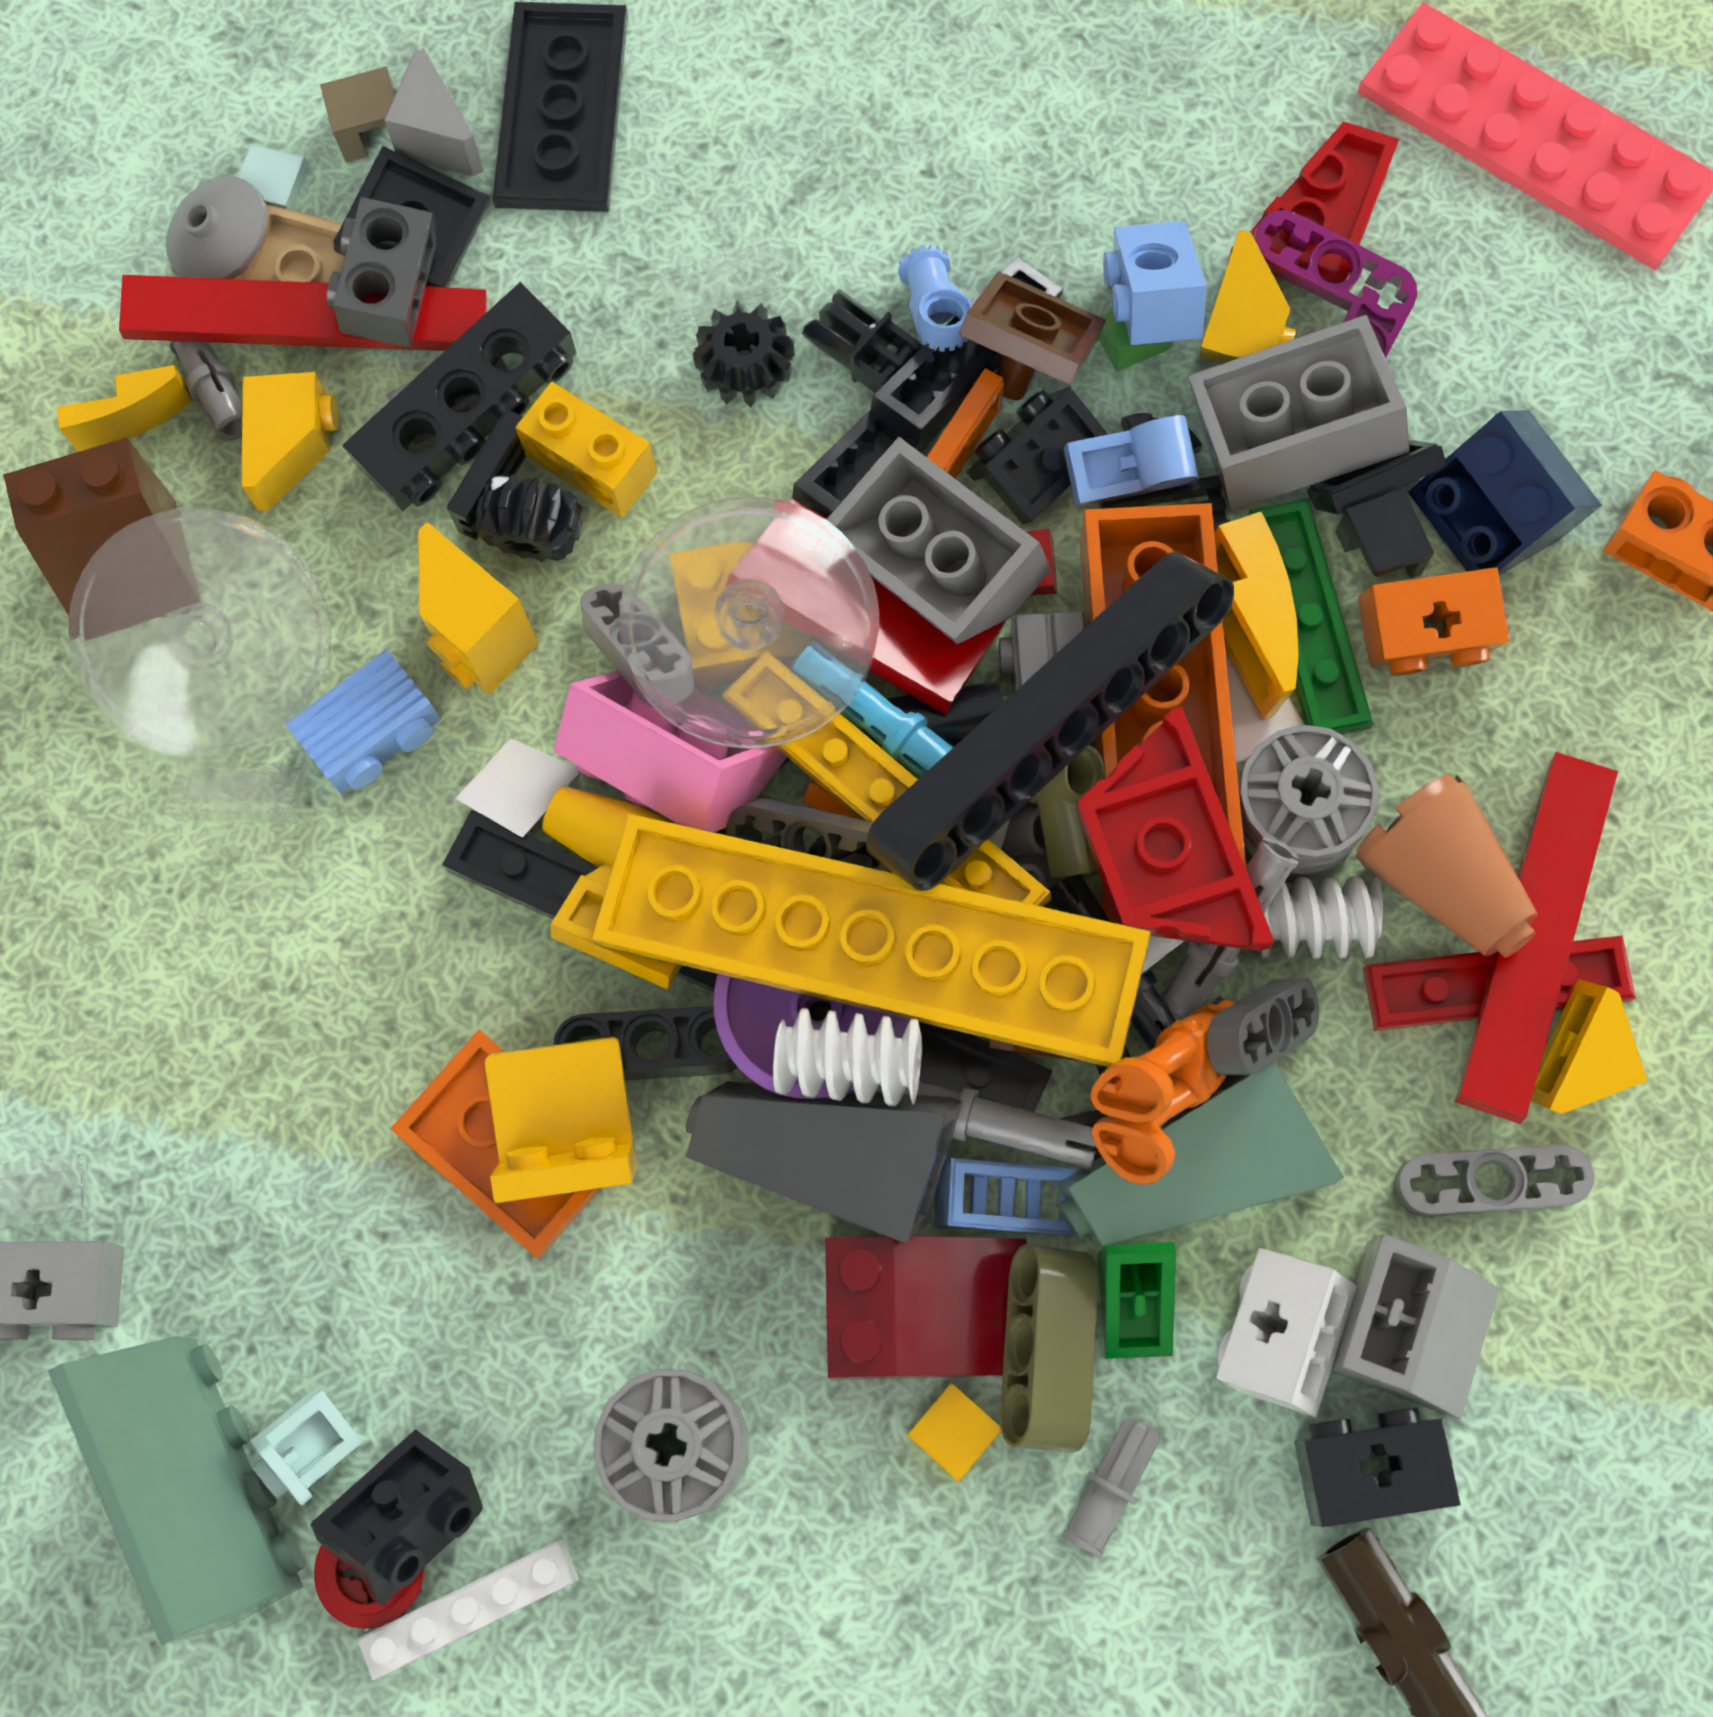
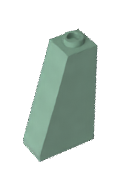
M1273 1062L1257 1074L1233 1075L1222 1082L1206 1102L1197 1105L1195 1108L1188 1107L1167 1120L1160 1127L1172 1141L1175 1159L1172 1168L1156 1183L1148 1185L1132 1183L1120 1177L1101 1156L1093 1161L1090 1170L1082 1168L1057 1184L1066 1200L1058 1204V1208L1067 1225L1078 1239L1088 1235L1091 1242L1104 1247L1105 1245H1113L1330 1186L1343 1179L1344 1176L1277 1065Z

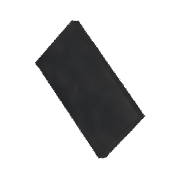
M514 2L492 198L495 208L609 212L628 20L626 5Z

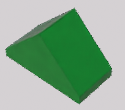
M1175 1243L1105 1245L1097 1253L1105 1359L1173 1356L1176 1273Z

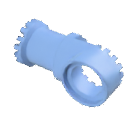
M925 244L920 245L919 251H916L914 247L911 249V256L906 254L903 256L904 260H899V267L897 269L901 282L909 286L911 293L909 309L917 330V336L919 339L922 338L924 345L929 343V348L933 350L935 346L940 347L939 351H945V347H949V351H953L956 345H958V348H961L963 341L967 343L968 339L959 335L967 312L972 307V303L965 294L960 292L950 282L948 273L951 265L946 251L941 252V249L939 247L935 248L934 244H929L928 249H926ZM953 316H957L960 319L954 325H940L949 321Z

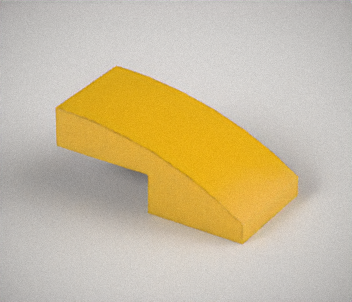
M175 365L115 375L117 397L58 406V426L76 450L80 452L126 437L130 439L140 435L179 413L193 402V399L187 391L186 381Z

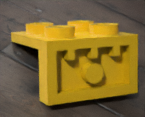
M616 1037L490 1054L485 1059L499 1164L490 1176L494 1203L632 1184L637 1170V1160L620 1043Z

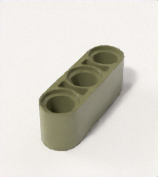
M1025 1244L1014 1254L1008 1282L1000 1407L1002 1435L1006 1443L1012 1447L1074 1453L1085 1445L1089 1435L1098 1297V1269L1094 1258L1089 1253Z

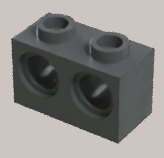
M360 197L355 219L347 218L342 229L341 253L346 255L341 273L332 272L327 289V307L334 309L340 333L411 348L437 244L432 212ZM383 241L399 243L396 247L388 250L375 248L378 243ZM372 293L386 296L382 301L375 304H367L360 301L363 297Z

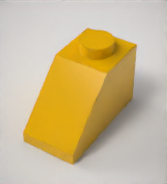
M1240 229L1238 231L1201 345L1199 356L1201 359L1224 364L1294 339L1296 330L1285 327L1290 307L1251 232Z
M315 372L243 377L242 489L258 511L270 510L329 452V431H337L339 428V410L334 394L326 393Z

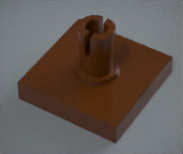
M998 271L967 312L959 335L1003 355L996 372L997 375L1003 377V397L1011 400H1021L1024 398L1036 370L1071 386L1097 343L1106 320Z

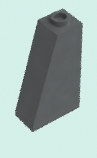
M727 1081L703 1096H699L693 1103L686 1121V1132L692 1134L686 1158L907 1244L927 1224L963 1102L951 1097L917 1095L913 1105L910 1094H903L896 1106H888L885 1103L882 1092H876L869 1103L858 1101L855 1092L846 1095L841 1101L833 1099L801 1100L776 1095L763 1089L756 1083Z

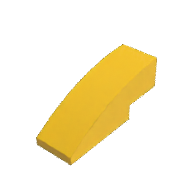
M1258 512L1219 525L1214 536L1218 573L1231 579L1234 585L1232 606L1223 619L1225 650L1264 720L1274 716L1296 689L1299 653L1297 617L1290 581L1278 545L1262 512Z

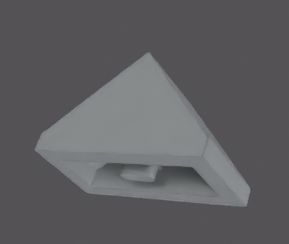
M425 49L414 52L385 118L395 152L420 163L470 176L484 172L474 135Z

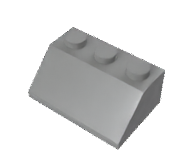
M1367 315L1188 375L1212 462L1217 475H1219L1230 512L1409 453L1406 405Z
M900 437L894 441L817 530L820 537L956 644L1011 618L1051 572L1040 542Z

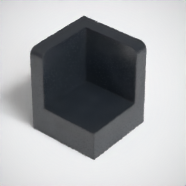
M1403 488L1347 508L1335 531L1345 553L1360 548L1371 573L1376 577L1404 567L1410 579L1422 575L1434 554Z

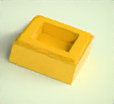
M951 1382L907 1436L959 1482L999 1435L1001 1427Z

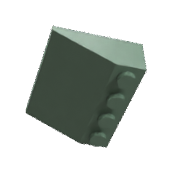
M175 1336L62 1363L48 1370L161 1645L228 1628L303 1587L297 1574L298 1571L304 1569L303 1555L292 1534L288 1531L280 1533L269 1509L277 1504V1499L256 1472L252 1470L242 1446L250 1441L248 1428L235 1406L225 1407L216 1386V1383L223 1380V1372L216 1355L207 1344L199 1346L196 1339Z

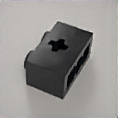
M1418 1407L1377 1413L1379 1427L1353 1431L1350 1418L1309 1424L1311 1438L1296 1440L1294 1445L1310 1525L1323 1528L1460 1506L1461 1502L1443 1420L1429 1419L1421 1421ZM1370 1446L1374 1455L1387 1456L1390 1469L1378 1472L1379 1484L1374 1476L1361 1475L1359 1462L1370 1459Z

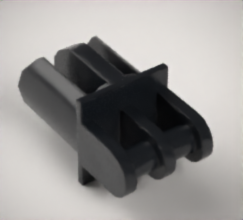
M840 289L833 294L832 303H826L819 311L820 321L817 319L810 320L802 331L805 339L850 370L853 382L856 383L858 380L874 393L923 347L917 339L892 322V314L890 312H887L881 319ZM891 344L898 350L893 353L886 347ZM873 362L882 367L879 372L870 367Z

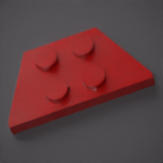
M1182 706L1172 709L1164 717L1162 724L1139 746L1135 745L1117 763L1116 769L1104 780H1099L1076 805V813L1116 920L1120 925L1150 931V936L1256 951L1269 949L1274 943V938Z

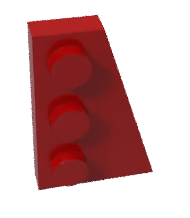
M1343 121L1304 165L1299 177L1281 197L1277 196L1265 209L1261 220L1273 211H1291L1360 245L1400 139ZM1261 220L1250 231L1252 236ZM1280 229L1275 236L1265 234L1272 239V244L1269 248L1272 252L1280 254L1285 247H1290L1302 253L1297 266L1305 269L1310 254L1317 246V244L1309 241L1306 249L1302 252L1288 243L1291 234L1286 230ZM1233 247L1231 248L1230 255H1229V259H1230V256H1231ZM1326 254L1318 260V273L1326 282L1335 284L1347 280L1350 267L1346 259L1341 255Z

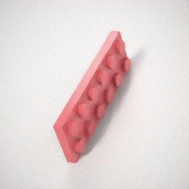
M1422 2L1363 78L1357 92L1655 271L1713 191V171L1424 2Z

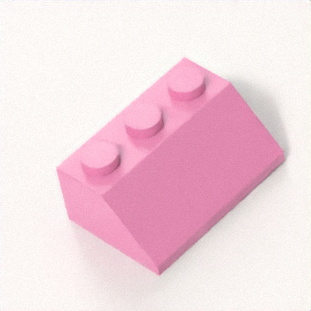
M618 670L570 684L553 750L555 753L576 764V769L580 773L592 778L602 779L624 792L625 798L639 806L650 807L672 820L673 824L713 833L727 827L729 816L736 808L755 801L787 758L785 754L733 709L702 691L694 688L692 695L681 703L670 706H656L643 701Z

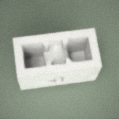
M1259 1248L1254 1264L1245 1271L1239 1289L1241 1304L1233 1328L1224 1335L1219 1347L1218 1363L1220 1368L1216 1379L1247 1395L1316 1418L1358 1286L1333 1268ZM1278 1327L1286 1328L1284 1334L1276 1332Z

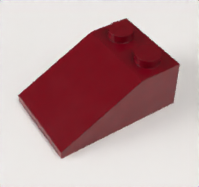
M888 1236L825 1237L828 1379L863 1380L1003 1376L1010 1266L1014 1254L1021 1246L1027 1244V1239L914 1236L905 1244Z

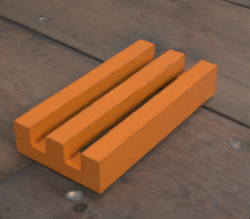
M986 368L983 370L927 456L929 460L955 479L1002 408L1003 377Z

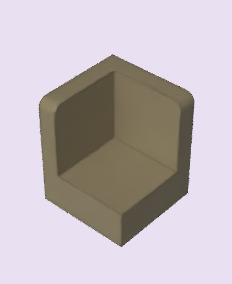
M387 66L320 84L331 129L346 163L368 157L361 132L386 126L385 118L397 92Z

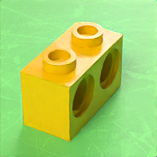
M552 381L515 427L527 458L622 519L658 473L649 442Z

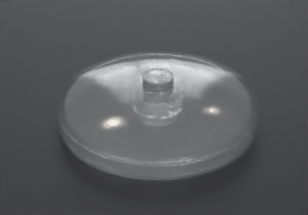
M754 496L731 497L697 506L681 514L659 530L645 545L630 569L623 588L619 617L620 634L625 658L638 688L647 701L670 723L690 735L718 745L734 748L771 747L792 742L817 731L832 721L854 699L870 671L875 656L879 631L878 598L874 582L861 555L848 538L826 519L797 504L779 499Z
M207 507L176 508L144 517L129 524L108 539L91 557L77 582L70 605L68 619L70 652L79 680L90 700L100 713L126 736L150 749L174 757L195 760L225 759L254 751L269 744L288 730L285 725L286 722L311 704L324 680L331 650L330 616L323 592L312 570L302 556L276 532L249 517L227 510Z

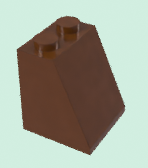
M127 437L3 474L16 531L84 641L202 605L176 501Z

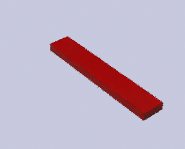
M122 275L119 331L122 338L128 340L445 351L487 313L486 289L426 287L412 345L409 348L340 333L334 309L327 307L329 283ZM372 293L366 295L360 301L367 304H375L382 301L386 296Z
M1555 752L1550 761L1518 873V878L1538 913L1536 919L1530 924L1536 931V934L1522 948L1506 958L1499 951L1496 952L1455 1098L1456 1103L1521 1124L1527 1117L1618 775L1616 770Z

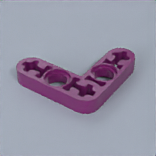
M1279 210L1266 215L1258 224L1253 237L1271 272L1348 311L1343 322L1367 315L1386 359L1418 295L1417 283L1412 274L1398 264L1297 213ZM1280 229L1286 230L1291 234L1288 243L1302 252L1306 249L1309 241L1317 244V246L1310 254L1305 269L1297 266L1302 253L1290 247H1285L1280 254L1272 252L1269 249L1272 239L1265 234L1275 236ZM1326 254L1341 255L1349 264V278L1341 283L1333 284L1326 282L1318 273V260ZM1364 268L1371 272L1365 284L1377 290H1382L1387 283L1393 284L1397 287L1395 298L1402 302V304L1393 302L1388 309L1382 308L1377 304L1380 294L1365 285L1358 296L1350 293V291L1359 280Z

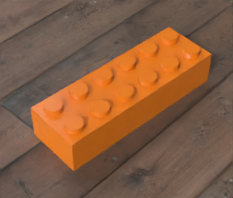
M1211 503L1085 509L1079 543L1085 613H1087L1088 625L1168 553L1179 552L1218 572ZM1222 620L1215 629L1094 741L1095 749L1102 757L1105 766L1106 778L1116 769L1117 763L1135 745L1139 746L1162 724L1164 717L1172 709L1182 706L1246 867Z

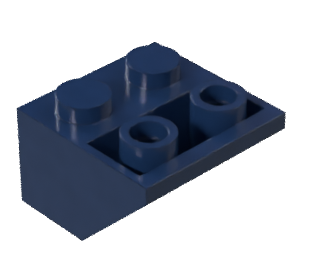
M1529 410L1498 412L1446 458V467L1426 475L1408 491L1467 572L1498 567L1499 576L1562 539L1602 506Z

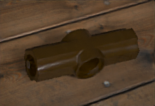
M1365 1527L1345 1537L1316 1558L1358 1627L1354 1631L1360 1643L1366 1641L1381 1663L1375 1668L1390 1687H1396L1409 1708L1411 1716L1488 1717L1447 1652L1451 1649V1644L1439 1621L1423 1599L1414 1591L1412 1593L1409 1591L1397 1572L1395 1564L1382 1548L1378 1537L1374 1535L1371 1528Z

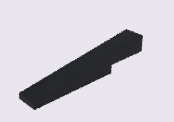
M1016 257L1001 271L1057 298L1062 295V287L1019 257ZM984 289L971 300L972 305L975 303V301L978 299V297L981 295ZM955 316L945 326L954 325L960 319ZM969 339L967 343L963 341L961 348H958V345H956L953 351H949V347H945V351H939L940 347L935 346L933 350L929 348V343L924 345L873 395L870 411L794 483L792 498L828 518L898 437L922 453L953 418L983 370L986 368L994 373L999 367L1003 355Z

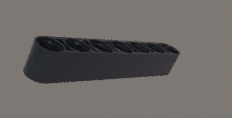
M1179 552L1168 553L887 807L873 822L866 840L867 852L916 890L926 891L936 887L1221 623L1230 610L1234 598V585L1231 579Z

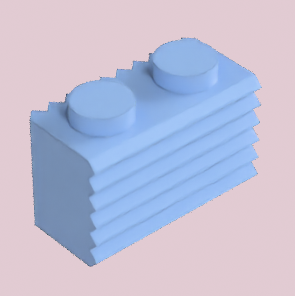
M386 648L286 722L285 725L327 779L342 794L350 787L354 790H359L374 782L383 771L382 763L401 749L404 752H410L422 746L432 736L434 731L432 726L441 719L426 696Z

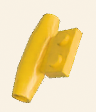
M561 786L547 807L542 830L598 868L586 876H580L550 924L551 938L668 990L682 965L599 946L592 940V936L628 814L673 823V821L658 812L632 802Z

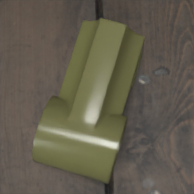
M1091 746L1085 748L1029 801L1039 806L1050 877H1069L1092 873L1098 870L1076 813L1077 802L1099 780L1105 779V766L1102 757Z

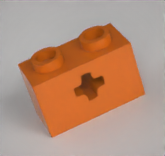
M1498 567L1376 584L1358 596L1370 668L1389 666L1390 676H1402L1426 671L1429 669L1427 660L1446 657L1451 658L1452 667H1465L1490 661L1489 651H1493L1510 642ZM1429 616L1431 622H1442L1444 631L1438 634L1436 628H1424L1423 619Z

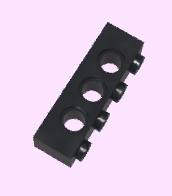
M519 282L342 445L364 474L402 512L412 503L415 506L425 504L439 491L442 485L440 478L457 463L463 466L477 457L486 442L485 438L492 432L503 412H506L508 409L522 415L530 403L529 397L545 382L548 385L551 381L556 383L568 372L573 364L572 357L577 354L571 332ZM516 353L524 357L521 365L512 371H500L495 368L497 361L506 354ZM474 393L480 396L478 404L470 411L456 412L451 409L455 399L462 394ZM422 433H430L436 436L435 442L429 450L423 453H411L408 451L409 443L415 436Z

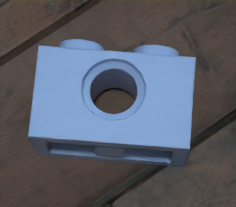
M1185 220L1114 227L1113 251L1104 252V280L1107 289L1113 288L1112 304L1115 322H1125L1130 344L1140 345L1203 339L1207 285Z

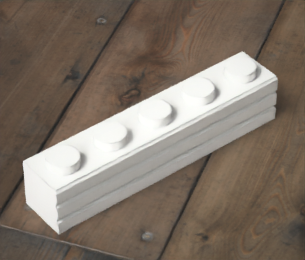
M562 1539L357 1638L372 1681L579 1581V1577Z

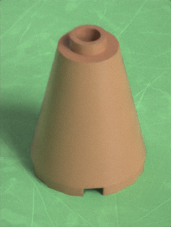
M1451 774L1443 775L1407 797L1394 808L1400 815L1392 822L1387 832L1378 823L1359 845L1355 857L1365 869L1484 956H1489L1499 951L1506 958L1522 948L1536 934V931L1530 924L1536 919L1538 913L1469 786L1458 775L1455 778Z

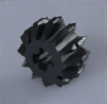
M737 300L732 309L733 314L727 316L714 309L711 315L712 326H698L696 334L698 347L694 348L693 360L695 368L702 372L700 374L701 381L707 392L719 389L720 398L726 405L736 397L737 392H742L745 403L751 408L755 402L754 391L760 389L763 394L774 399L777 393L776 381L789 382L792 374L789 361H792V357L795 356L794 342L790 339V336H786V324L781 316L768 319L767 309L763 306L762 302L751 313H747L743 305ZM750 350V354L738 355L737 352Z
M518 474L511 475L510 477L501 475L493 477L491 482L486 484L483 497H479L475 514L478 517L475 531L486 544L499 547L502 553H512L522 559L526 557L534 558L540 562L546 559L559 561L565 559L566 555L573 552L575 540H579L582 527L580 517L583 507L577 502L576 496L570 491L560 490L556 483H545L537 477L529 479Z

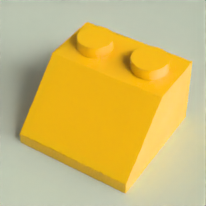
M426 522L418 530L419 615L432 635L426 643L443 660L439 665L458 685L467 690L475 683L486 694L490 695L539 644V641L519 598Z

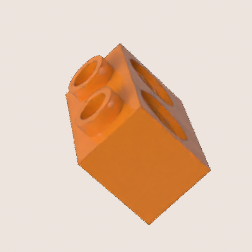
M1654 470L1634 497L1603 551L1713 611V556L1705 548V546L1713 548V501L1695 492L1694 488L1686 481L1677 477H1668ZM1649 516L1661 519L1667 526V529L1656 526Z

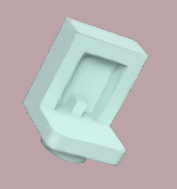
M317 1386L250 1440L262 1456V1459L254 1464L252 1468L276 1499H279L289 1490L302 1506L313 1497L307 1488L351 1453L362 1441L324 1392Z

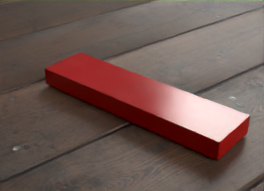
M1623 935L1573 941L1555 1010H1563L1578 979L1602 985L1619 992L1622 1003L1631 1002L1636 999ZM1480 952L1366 965L1363 968L1374 1031L1478 1019L1496 952L1489 956H1484Z

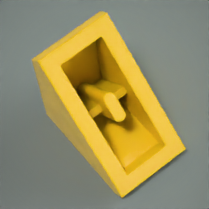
M1580 979L1577 980L1544 1050L1531 1098L1532 1102L1559 1114L1567 1113L1648 1081L1619 992Z

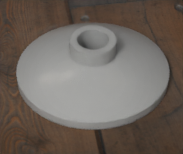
M225 176L209 180L188 194L175 211L167 232V256L174 271L181 277L232 279L240 274L253 261L266 235L268 213L265 201L259 191L241 178Z

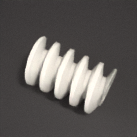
M1325 876L1320 880L1315 892L1310 879L1298 877L1294 880L1290 893L1285 882L1267 907L1264 916L1274 941L1281 942L1287 959H1294L1299 941H1307L1312 958L1320 959L1326 940L1333 941L1339 959H1346L1352 940H1359L1365 959H1370L1374 956L1377 942L1382 933L1383 897L1381 884L1378 877H1375L1367 889L1363 879L1358 876H1351L1346 879L1341 891L1335 878ZM1271 948L1258 951L1260 958L1268 959Z
M801 1008L793 1027L786 1026L783 1019L778 1027L773 1064L775 1091L778 1094L787 1095L791 1092L798 1078L802 1094L806 1097L814 1098L819 1093L825 1080L829 1096L833 1100L841 1101L846 1096L853 1082L857 1100L861 1103H869L873 1099L878 1086L881 1085L883 1097L888 1106H896L900 1102L906 1088L909 1089L912 1104L914 1105L918 1092L922 1058V1038L918 1019H910L902 1038L895 1037L891 1018L888 1016H883L875 1035H868L863 1014L856 1013L848 1032H840L836 1012L828 1011L820 1030L813 1029L809 1010Z

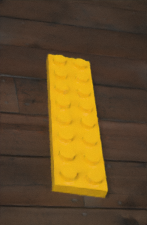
M628 814L592 940L597 945L909 1020L918 1019V1022L1110 1067L1113 1063L1122 1059L1150 940V931L943 884H938L933 889L920 891L913 888L894 873Z

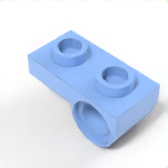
M1183 415L1151 420L1139 424L1129 431L1069 442L1063 447L1076 508L1194 484L1199 480L1187 420Z

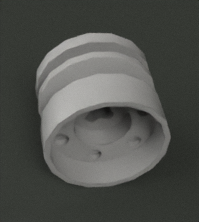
M1299 725L1276 731L1255 747L1238 777L1246 864L1248 865L1256 853L1259 843L1263 838L1277 840L1289 847L1299 857L1298 865L1295 869H1292L1284 881L1287 883H1294V880L1298 877H1307L1310 881L1321 879L1343 864L1352 849L1365 834L1377 812L1379 786L1370 760L1354 741L1330 728ZM1300 788L1311 792V806L1300 802Z
M656 1369L630 1379L607 1401L595 1427L593 1457L603 1487L623 1509L648 1521L679 1522L716 1508L736 1489L748 1463L749 1431L740 1406L721 1385L687 1370ZM674 1424L678 1426L677 1438L687 1442V1450L685 1455L672 1456L669 1464L666 1465L662 1463L663 1451L654 1448L653 1443L656 1434H668L671 1425Z

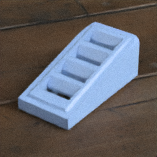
M957 1158L946 1159L936 1190L934 1227L1075 1236L1064 1220L1060 1210L1059 1221L1040 1219L1041 1181H1052L1054 1192L1055 1182H1061L1077 1172V1169ZM964 1176L971 1177L970 1213H963ZM988 1178H999L997 1216L986 1215ZM1015 1179L1026 1180L1025 1218L1014 1217ZM1061 1190L1059 1203L1066 1200Z

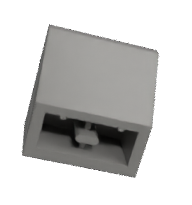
M1382 1234L1367 1241L1354 1284L1358 1287L1331 1371L1450 1417L1461 1419L1500 1288L1451 1258L1392 1236Z

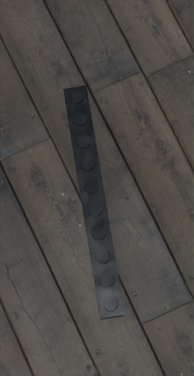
M474 810L470 811L442 864L447 872L550 919L555 918L580 876H586L598 868L592 863L527 834L522 838ZM682 965L676 976L714 993L718 974ZM825 1001L814 1003L809 1009L810 1018L814 1021L824 1020L828 1011H831V1005ZM918 1022L922 1038L919 1081L962 1093L964 1087L979 1091V1098L1035 1112L1050 1079L1052 1070L1010 1051L989 1048L990 1042L975 1035Z

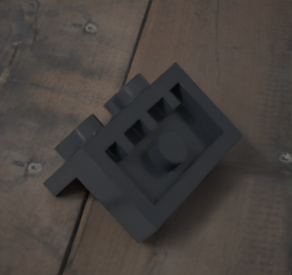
M1070 386L1051 394L1042 389L1026 400L1016 411L1021 420L1007 433L1000 428L987 437L974 450L979 460L966 471L973 481L985 478L1022 524L1031 523L1071 485L1063 447L1069 442L1109 435Z
M415 1429L313 1520L310 1526L317 1541L359 1573L363 1578L370 1597L378 1604L384 1605L399 1590L410 1585L419 1576L422 1569L453 1539L460 1537L469 1529L474 1519L481 1513L483 1505L469 1467Z

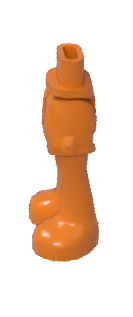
M1223 1000L1217 1005L1206 1004L1192 1012L1188 1017L1175 1021L1160 1033L1153 1049L1137 1057H1126L1113 1063L1092 1086L1090 1099L1093 1106L1100 1112L1109 1115L1099 1119L1094 1124L1091 1131L1094 1144L1104 1161L1120 1177L1135 1184L1148 1185L1156 1183L1172 1168L1175 1150L1171 1139L1160 1127L1167 1120L1188 1107L1195 1108L1197 1105L1206 1102L1227 1075L1218 1074L1211 1065L1207 1049V1035L1212 1018L1235 1002Z

